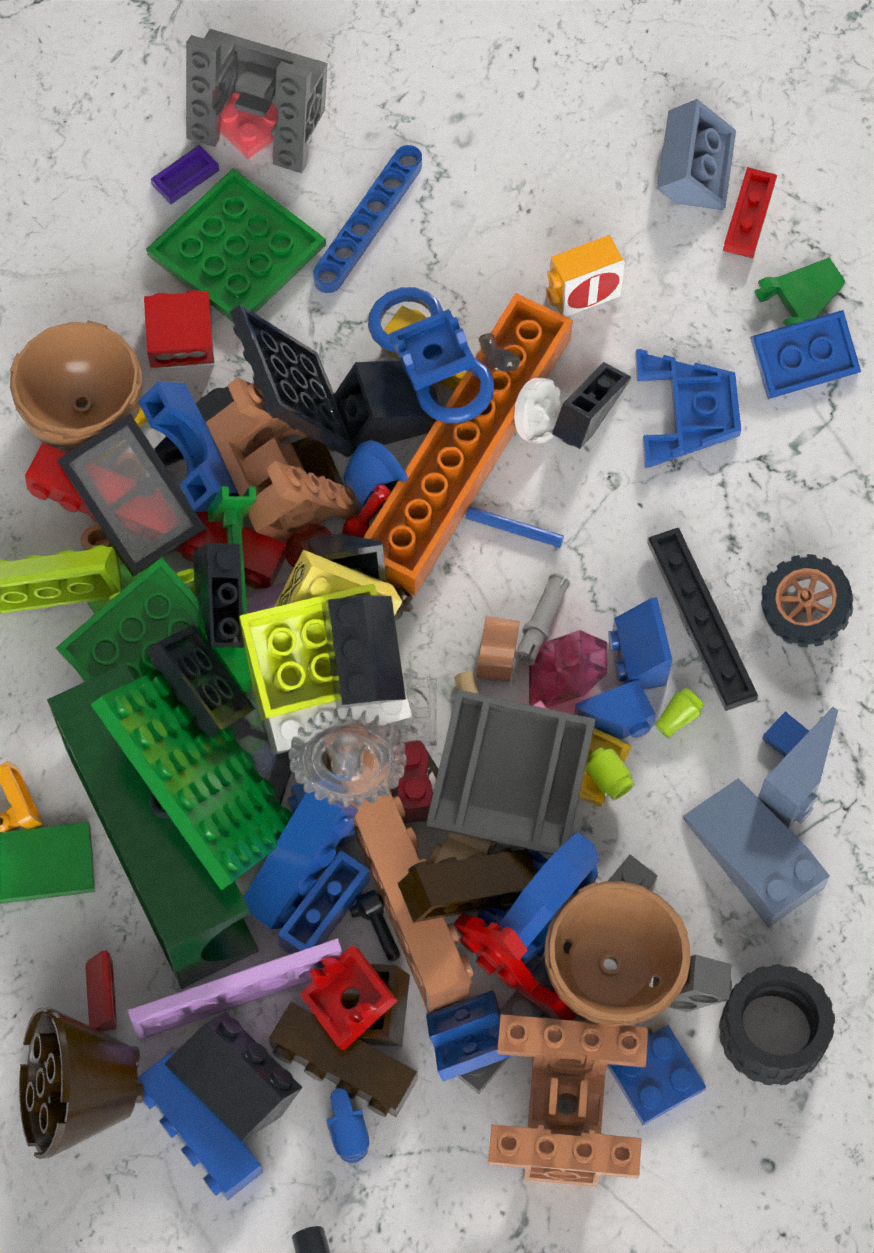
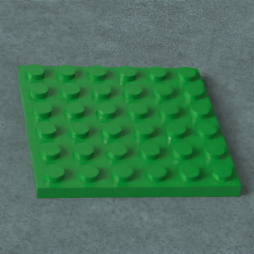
M155 670L101 696L91 706L218 887L222 890L278 847L276 842L293 814L289 809L282 807L275 797L276 792L272 784L267 779H263L256 770L253 757L239 746L235 740V733L232 727L229 726L210 738L207 733L202 732L196 726L193 720L194 715L187 705L181 703L175 697L172 691L173 686L166 676Z

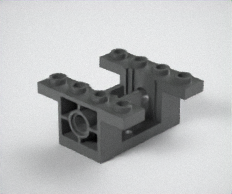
M209 29L204 38L191 35L186 42V139L215 147L220 139V115L233 93L240 94L235 103V109L264 117L271 104L275 105V108L278 109V119L271 130V135H274L273 165L302 173L306 167L307 142L325 111L328 63L214 29Z

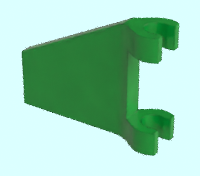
M829 257L779 277H765L758 281L760 288L756 289L754 293L760 302L767 301L778 294L792 316L783 321L785 326L818 317L846 281Z

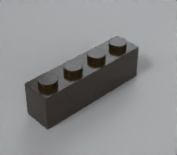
M505 848L486 856L483 852H479L461 860H457L456 857H449L436 864L429 865L427 861L419 862L408 869L409 873L397 884L413 923L513 905L524 888L537 874V870L527 849L512 851L511 848Z
M293 1002L289 1003L269 1037L270 1047L274 1049L272 1054L288 1064H291L294 1060L305 1067L304 1072L310 1077L321 1082L324 1078L337 1084L335 1089H344L350 1099H354L356 1096L369 1102L367 1107L383 1117H386L388 1113L397 1117L418 1080V1071L358 1038L345 1050L337 1047L316 1016Z

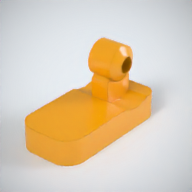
M9 761L1 764L0 784L12 807L5 810V813H0V832L13 831L14 827L20 825L26 829H33L44 824L20 770Z

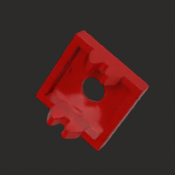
M353 945L339 958H324L322 963L325 967L322 970L312 969L310 971V979L313 982L300 993V996L337 1047L343 1050L350 1046L398 1001L359 948ZM355 988L360 995L359 1002L354 1008L346 1009L342 1005V996L346 990Z

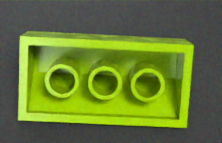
M98 545L85 551L63 550L58 552L57 555H29L25 559L14 561L0 559V614L109 599L111 595L122 591L121 559L113 547Z

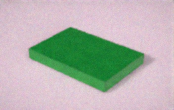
M89 822L0 832V904L95 892Z

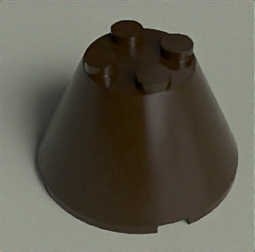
M41 1007L33 1013L23 1041V1045H30L27 1064H20L19 1071L20 1114L26 1143L28 1146H35L38 1151L34 1152V1157L49 1159L129 1118L134 1110L135 1103H142L144 1085L142 1081H138L137 1068L140 1062V1052L137 1046H129L51 1007Z

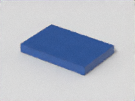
M844 310L750 337L768 399L861 372Z

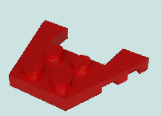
M464 913L453 923L462 935L459 941L467 950L477 955L478 958L475 962L486 974L491 976L494 973L505 985L511 989L514 988L553 1019L573 1021L576 1018L571 1009L557 994L540 985L522 962L521 957L528 949L513 929L505 927L500 931L501 927L493 922L488 927H484L485 922L483 919Z

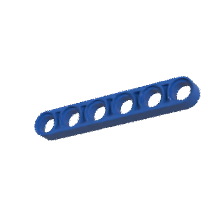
M404 145L396 150L314 268L313 275L314 285L320 292L333 293L341 287L422 169V153L417 147ZM405 156H412L417 162L412 166H404L400 163V160ZM389 179H397L401 182V185L396 189H389L384 183ZM372 202H381L385 205V208L380 212H373L369 210L368 205ZM356 225H365L369 228V231L364 235H356L352 232V228ZM341 248H348L353 252L352 256L347 259H341L335 253ZM330 271L336 274L337 277L334 281L326 283L321 281L319 276L323 272Z

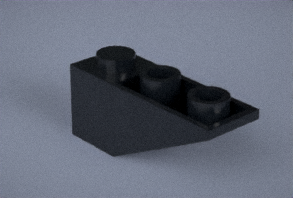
M206 543L193 551L194 586L209 647L243 648L244 641L239 616L243 615L240 544Z

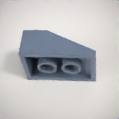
M834 707L821 718L764 779L758 798L788 829L795 821L800 824L803 823L814 808L812 806L819 798L815 793L821 781L838 710Z

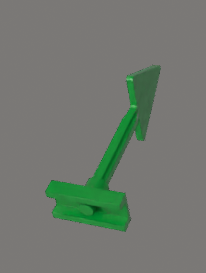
M222 486L208 508V522H223V529L226 530L227 544H240L243 615L248 613L241 529L244 527L243 519L257 500L256 487H248L243 496H229V486ZM202 622L199 628L207 638L204 623ZM245 646L243 648L213 647L241 691L247 693L252 686Z

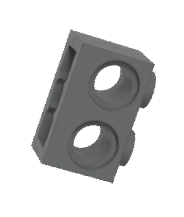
M696 954L690 956L687 980L678 997L670 1004L669 1008L690 1012L729 1000L732 989V964ZM653 977V987L658 984L659 979L657 977Z

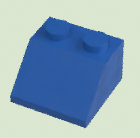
M655 597L615 617L613 629L608 631L611 651L617 650L619 662H615L618 681H624V684L639 679L644 690L667 686L672 664V656L658 599Z

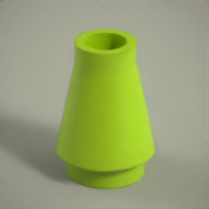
M684 687L681 692H675L654 726L665 737L670 738L675 732L699 717L704 704L691 690Z

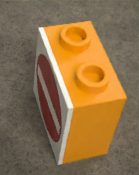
M604 236L551 257L550 270L547 271L549 286L546 288V295L550 304L557 306L560 314L567 317L621 296L625 262L611 236Z

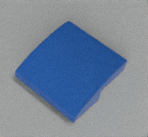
M493 990L426 1014L429 1038L435 1048L437 1071L443 1082L511 1057V1055L497 1054L501 1012Z

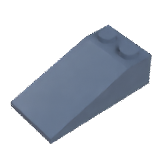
M739 778L683 816L684 821L768 928L825 888L830 877L827 871L811 851Z

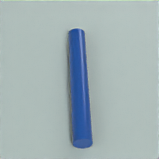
M469 506L466 513V519L545 544L561 548L564 535L471 506Z

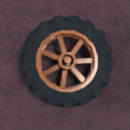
M807 554V557L800 558V555L791 557V561L786 563L782 561L777 565V570L774 573L771 571L766 578L767 583L762 587L761 606L775 635L782 637L783 641L791 645L792 643H797L799 647H808V644H814L817 647L824 645L823 641L828 639L832 641L837 638L838 632L841 629L845 630L849 623L848 619L853 614L854 599L849 580L838 565H833L832 561L828 558L823 557L819 559L813 554ZM811 579L808 588H802L798 581ZM818 581L824 583L829 588L814 594ZM792 585L798 592L797 596H784ZM832 596L830 609L816 602ZM782 603L799 605L787 616ZM816 610L825 614L820 619L813 621L812 613ZM803 611L807 615L808 623L797 622L794 619Z

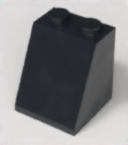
M400 361L355 362L334 393L356 448L362 442L368 440L386 445L428 434L436 421L421 409L416 397V391ZM432 384L430 387L431 398L438 405L442 406Z

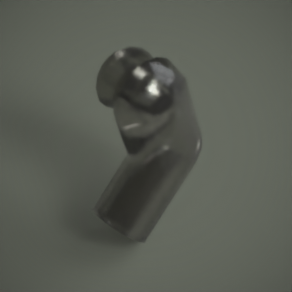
M487 333L479 337L480 347L487 366L504 372L515 371L519 368L521 362L519 355L509 350L498 348L494 334Z

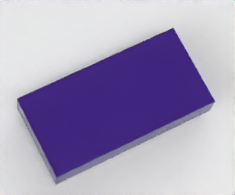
M198 145L152 177L151 184L172 205L220 171L219 164Z

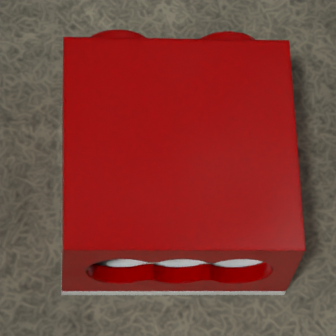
M190 290L178 294L156 293L153 296H144L147 355L151 370L215 365L212 314L208 291Z

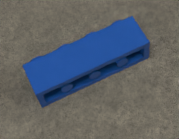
M310 785L277 840L276 844L278 847L268 855L243 897L250 910V914L269 929H282L318 881L317 878L322 869L328 866L336 855L335 848L341 838L346 836L354 825L353 818L358 809L329 787Z
M171 1051L138 1077V1081H142L144 1085L143 1102L149 1110L156 1106L163 1116L159 1123L171 1138L175 1135L179 1136L185 1144L180 1150L193 1167L198 1163L207 1173L203 1180L213 1194L217 1196L222 1192L225 1198L229 1200L263 1173L261 1165L245 1144L165 1065L167 1060L174 1054Z

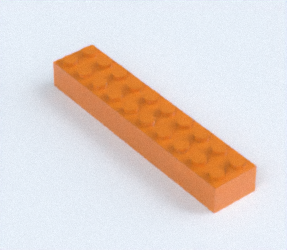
M517 293L514 294L475 359H478L489 369L494 380V395L487 409L476 418L462 423L435 421L405 470L408 476L407 481H398L363 537L382 542L386 582L396 587L401 585L410 594L416 596L515 433L514 412L519 392L533 378H548L571 340L572 319ZM466 371L445 407L460 408L476 399L481 385L479 379L471 372Z

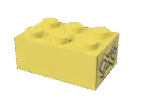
M303 550L274 607L375 583L378 596L392 597L394 616L402 600L393 585Z

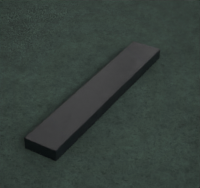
M679 527L648 537L647 544L724 710L728 711L757 701V691Z

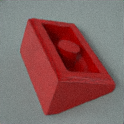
M105 950L92 957L85 965L89 1026L99 1031L116 1030L117 1027L113 960L110 953Z

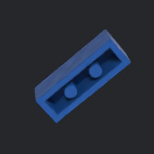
M340 850L277 934L279 947L289 954H293L325 943L349 908L357 900V897L370 882V869Z

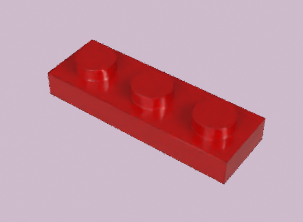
M747 167L724 242L723 251L754 258L775 187L777 174Z

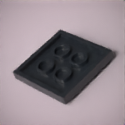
M195 625L157 642L147 650L151 656L154 668L160 674L166 676L173 686L172 691L175 697L181 703L187 705L194 715L193 720L196 726L202 732L207 733L210 738L255 710Z

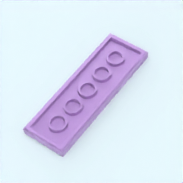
M337 938L129 1009L128 1014L138 1039L142 1040L311 982L310 971L312 969L322 970L325 967L322 960L328 957L339 958L342 955V950Z

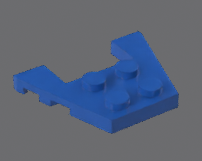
M636 349L637 381L671 380L676 434L643 435L645 468L740 436L741 421L735 372L699 363L690 365L677 362L675 357L663 355V358L649 355L646 350Z

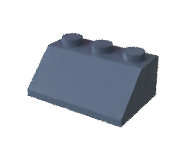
M698 99L668 111L657 189L676 204L722 210L726 208L736 130Z

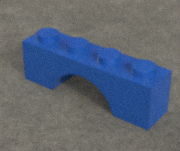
M158 381L138 400V403L151 428L167 436L182 453L187 465V476L179 484L193 512H208L209 506L222 486H229V496H238L239 494L186 384Z

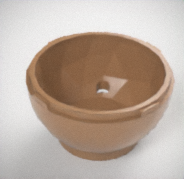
M624 881L596 882L579 889L571 895L554 915L549 924L545 941V966L556 993L576 1014L590 1022L606 1026H631L645 1022L665 1011L678 997L687 980L690 966L688 932L680 915L675 912L674 908L651 890L641 885ZM565 942L571 944L568 953H565L563 949ZM607 959L613 960L617 968L613 971L607 970L604 966V961ZM652 977L659 979L657 986H649Z

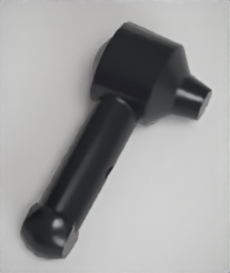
M375 889L359 895L355 905L349 908L351 917H362L370 920L387 960L396 961L401 955L383 916L385 903L382 896L376 893Z

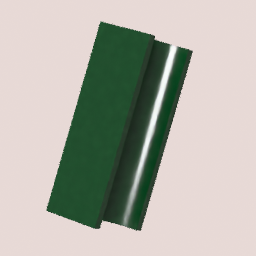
M125 663L47 699L66 752L178 984L183 989L259 952L243 919L250 914V910L236 882L234 881L221 890L171 818H157L151 812L149 800L152 791L91 706L101 696L134 681ZM160 804V810L165 811L162 805Z

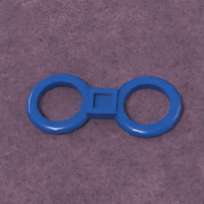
M400 287L380 297L369 312L368 329L372 339L381 348L396 353L390 342L389 335L382 329L383 316L392 306L402 302L421 304L429 310L431 316L443 312L439 300L430 292L416 287ZM430 345L424 350L423 355L426 359L435 360L442 355V349L437 345ZM475 359L476 366L465 370L476 376L481 384L476 399L468 405L460 408H446L438 405L431 398V385L416 391V397L421 409L431 418L444 423H462L476 418L487 409L494 395V380L489 369L478 359Z

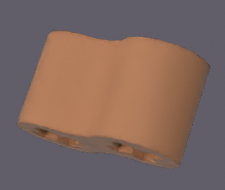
M486 616L476 677L511 681L520 621Z

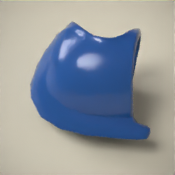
M368 440L362 442L351 456L343 476V485L353 490L363 508L369 496L374 492L373 490L376 485H385L391 494L398 481L406 482L408 476L387 448L379 442ZM386 500L383 501V503L381 504V506L379 507V509H381V508L383 507V505L385 504Z

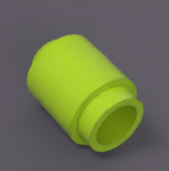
M601 747L588 756V764L585 771L605 796H610L615 801L626 795L635 786L634 781L631 779L633 774L612 748L604 750Z

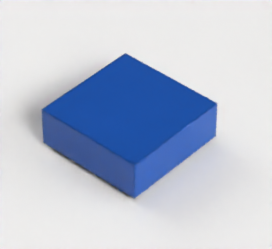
M785 711L763 734L762 740L785 758L809 730Z

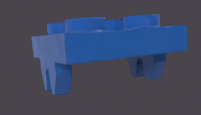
M449 309L389 334L390 342L415 391L476 366L475 358L467 344L465 333L460 328L457 317L454 318ZM430 345H437L442 349V355L438 359L429 360L424 357V350Z

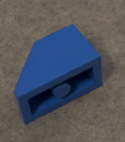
M639 679L575 704L574 715L595 719L594 728L620 739L629 736L638 738L647 734L651 727H653L656 715Z

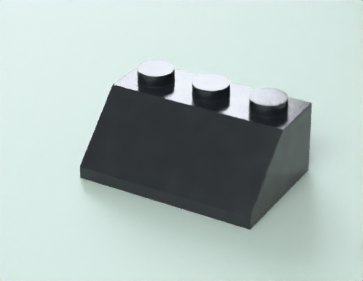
M362 595L329 599L323 603L322 611L336 709L406 700L392 597Z
M226 1012L205 1023L165 1063L241 1141H244L282 1117L303 1088L288 1070L280 1066L267 1053V1050L257 1043L241 1027L240 1023Z

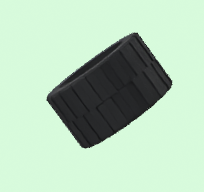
M773 964L768 967L756 968L751 973L748 972L732 988L729 1000L725 1003L719 1021V1038L721 1045H723L725 1056L732 1062L734 1068L739 1073L741 1072L748 1079L754 1082H761L764 1085L780 1084L781 1086L803 1079L807 1073H811L815 1069L833 1038L835 1013L832 1010L833 1004L830 997L825 993L823 986L813 979V976L798 970L796 967ZM764 996L781 997L794 1003L804 1013L810 1027V1035L806 1045L799 1052L790 1055H774L758 1048L749 1039L742 1024L743 1014L748 1004Z

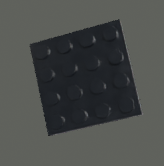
M240 304L231 310L230 314L235 324L233 326L234 333L242 342L244 347L243 356L252 367L254 372L253 381L265 400L263 407L272 418L277 417L286 422L293 430L298 429L311 440L323 443L330 451H337L347 458L350 457L356 450V445L318 353Z

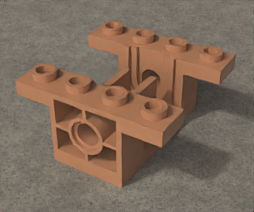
M236 378L227 386L234 402L208 420L206 424L239 496H243L248 487H256L257 500L248 512L256 533L293 544L332 515L345 520L350 516L357 517L359 514L355 504L357 499L354 492L348 486L325 479V476L322 475L317 478L313 473L306 474L291 443H287L283 447L280 445L293 434L304 438L308 436L298 429L293 430L277 417L272 418L263 407L265 400L255 383H249L240 378Z
M501 1014L497 1054L533 1057L528 1128L491 1124L488 1165L524 1168L523 1180L597 1187L601 1175L638 1179L640 1174L642 1138L601 1134L607 1066L612 1064L645 1067L648 1027L606 1026L592 1022ZM561 1100H569L574 1103L576 1110L569 1115L562 1114L557 1108V1103Z

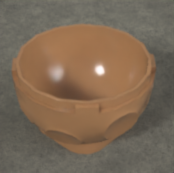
M87 320V323L68 322L47 328L28 341L20 354H16L10 368V390L16 410L31 434L42 442L56 448L62 447L72 451L128 414H131L135 420L140 409L138 400L142 395V370L136 352L119 334L111 331L104 324ZM81 404H88L85 408H78Z

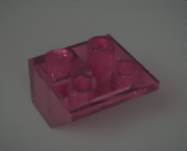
M578 630L542 643L535 663L529 666V705H534L541 700L545 707L548 708L585 696L607 674V642L582 630Z

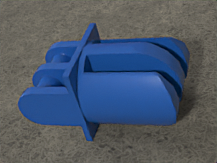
M336 1089L330 1096L334 1117L326 1119L333 1147L340 1158L348 1163H357L366 1156L369 1147V1135L363 1111L361 1109L353 1112L348 1093L344 1089Z

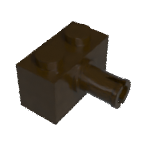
M371 964L398 1001L358 1038L369 1045L402 1046L410 975L398 965ZM344 993L342 1005L346 1009L354 1008L359 1002L360 995Z

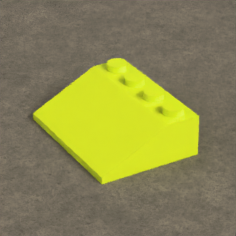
M375 583L239 616L252 688L261 722L270 717L335 701L322 604L329 599L362 595L378 596Z

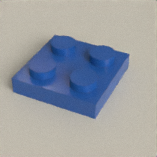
M669 1025L648 1036L645 1067L612 1064L607 1066L642 1125L658 1118L706 1089L704 1082Z

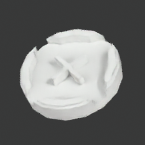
M533 378L519 392L515 403L514 420L518 434L527 442L545 443L554 436L552 431L563 404V396L560 388L554 385L553 380Z

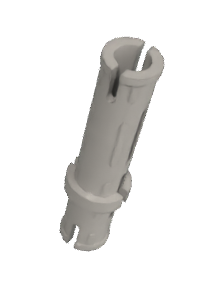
M554 573L549 576L548 583L531 620L525 623L523 627V638L514 653L517 661L523 654L520 661L521 664L533 665L542 643L547 641L550 636V625L570 585L567 578L560 585L564 578L561 574Z

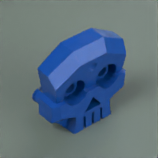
M578 832L565 842L549 860L537 851H529L537 874L524 888L507 914L500 908L479 911L476 916L483 919L487 926L492 922L498 924L501 927L500 931L505 927L513 929L528 949L521 957L523 963L529 962L535 955L539 957L543 955L549 924L564 902L579 889L596 882L598 876L596 864L600 860L595 845Z

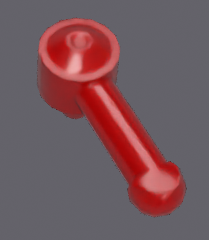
M385 485L375 486L373 494L358 516H350L346 520L342 534L361 538L365 536L370 528V520L383 501L389 497L390 490Z

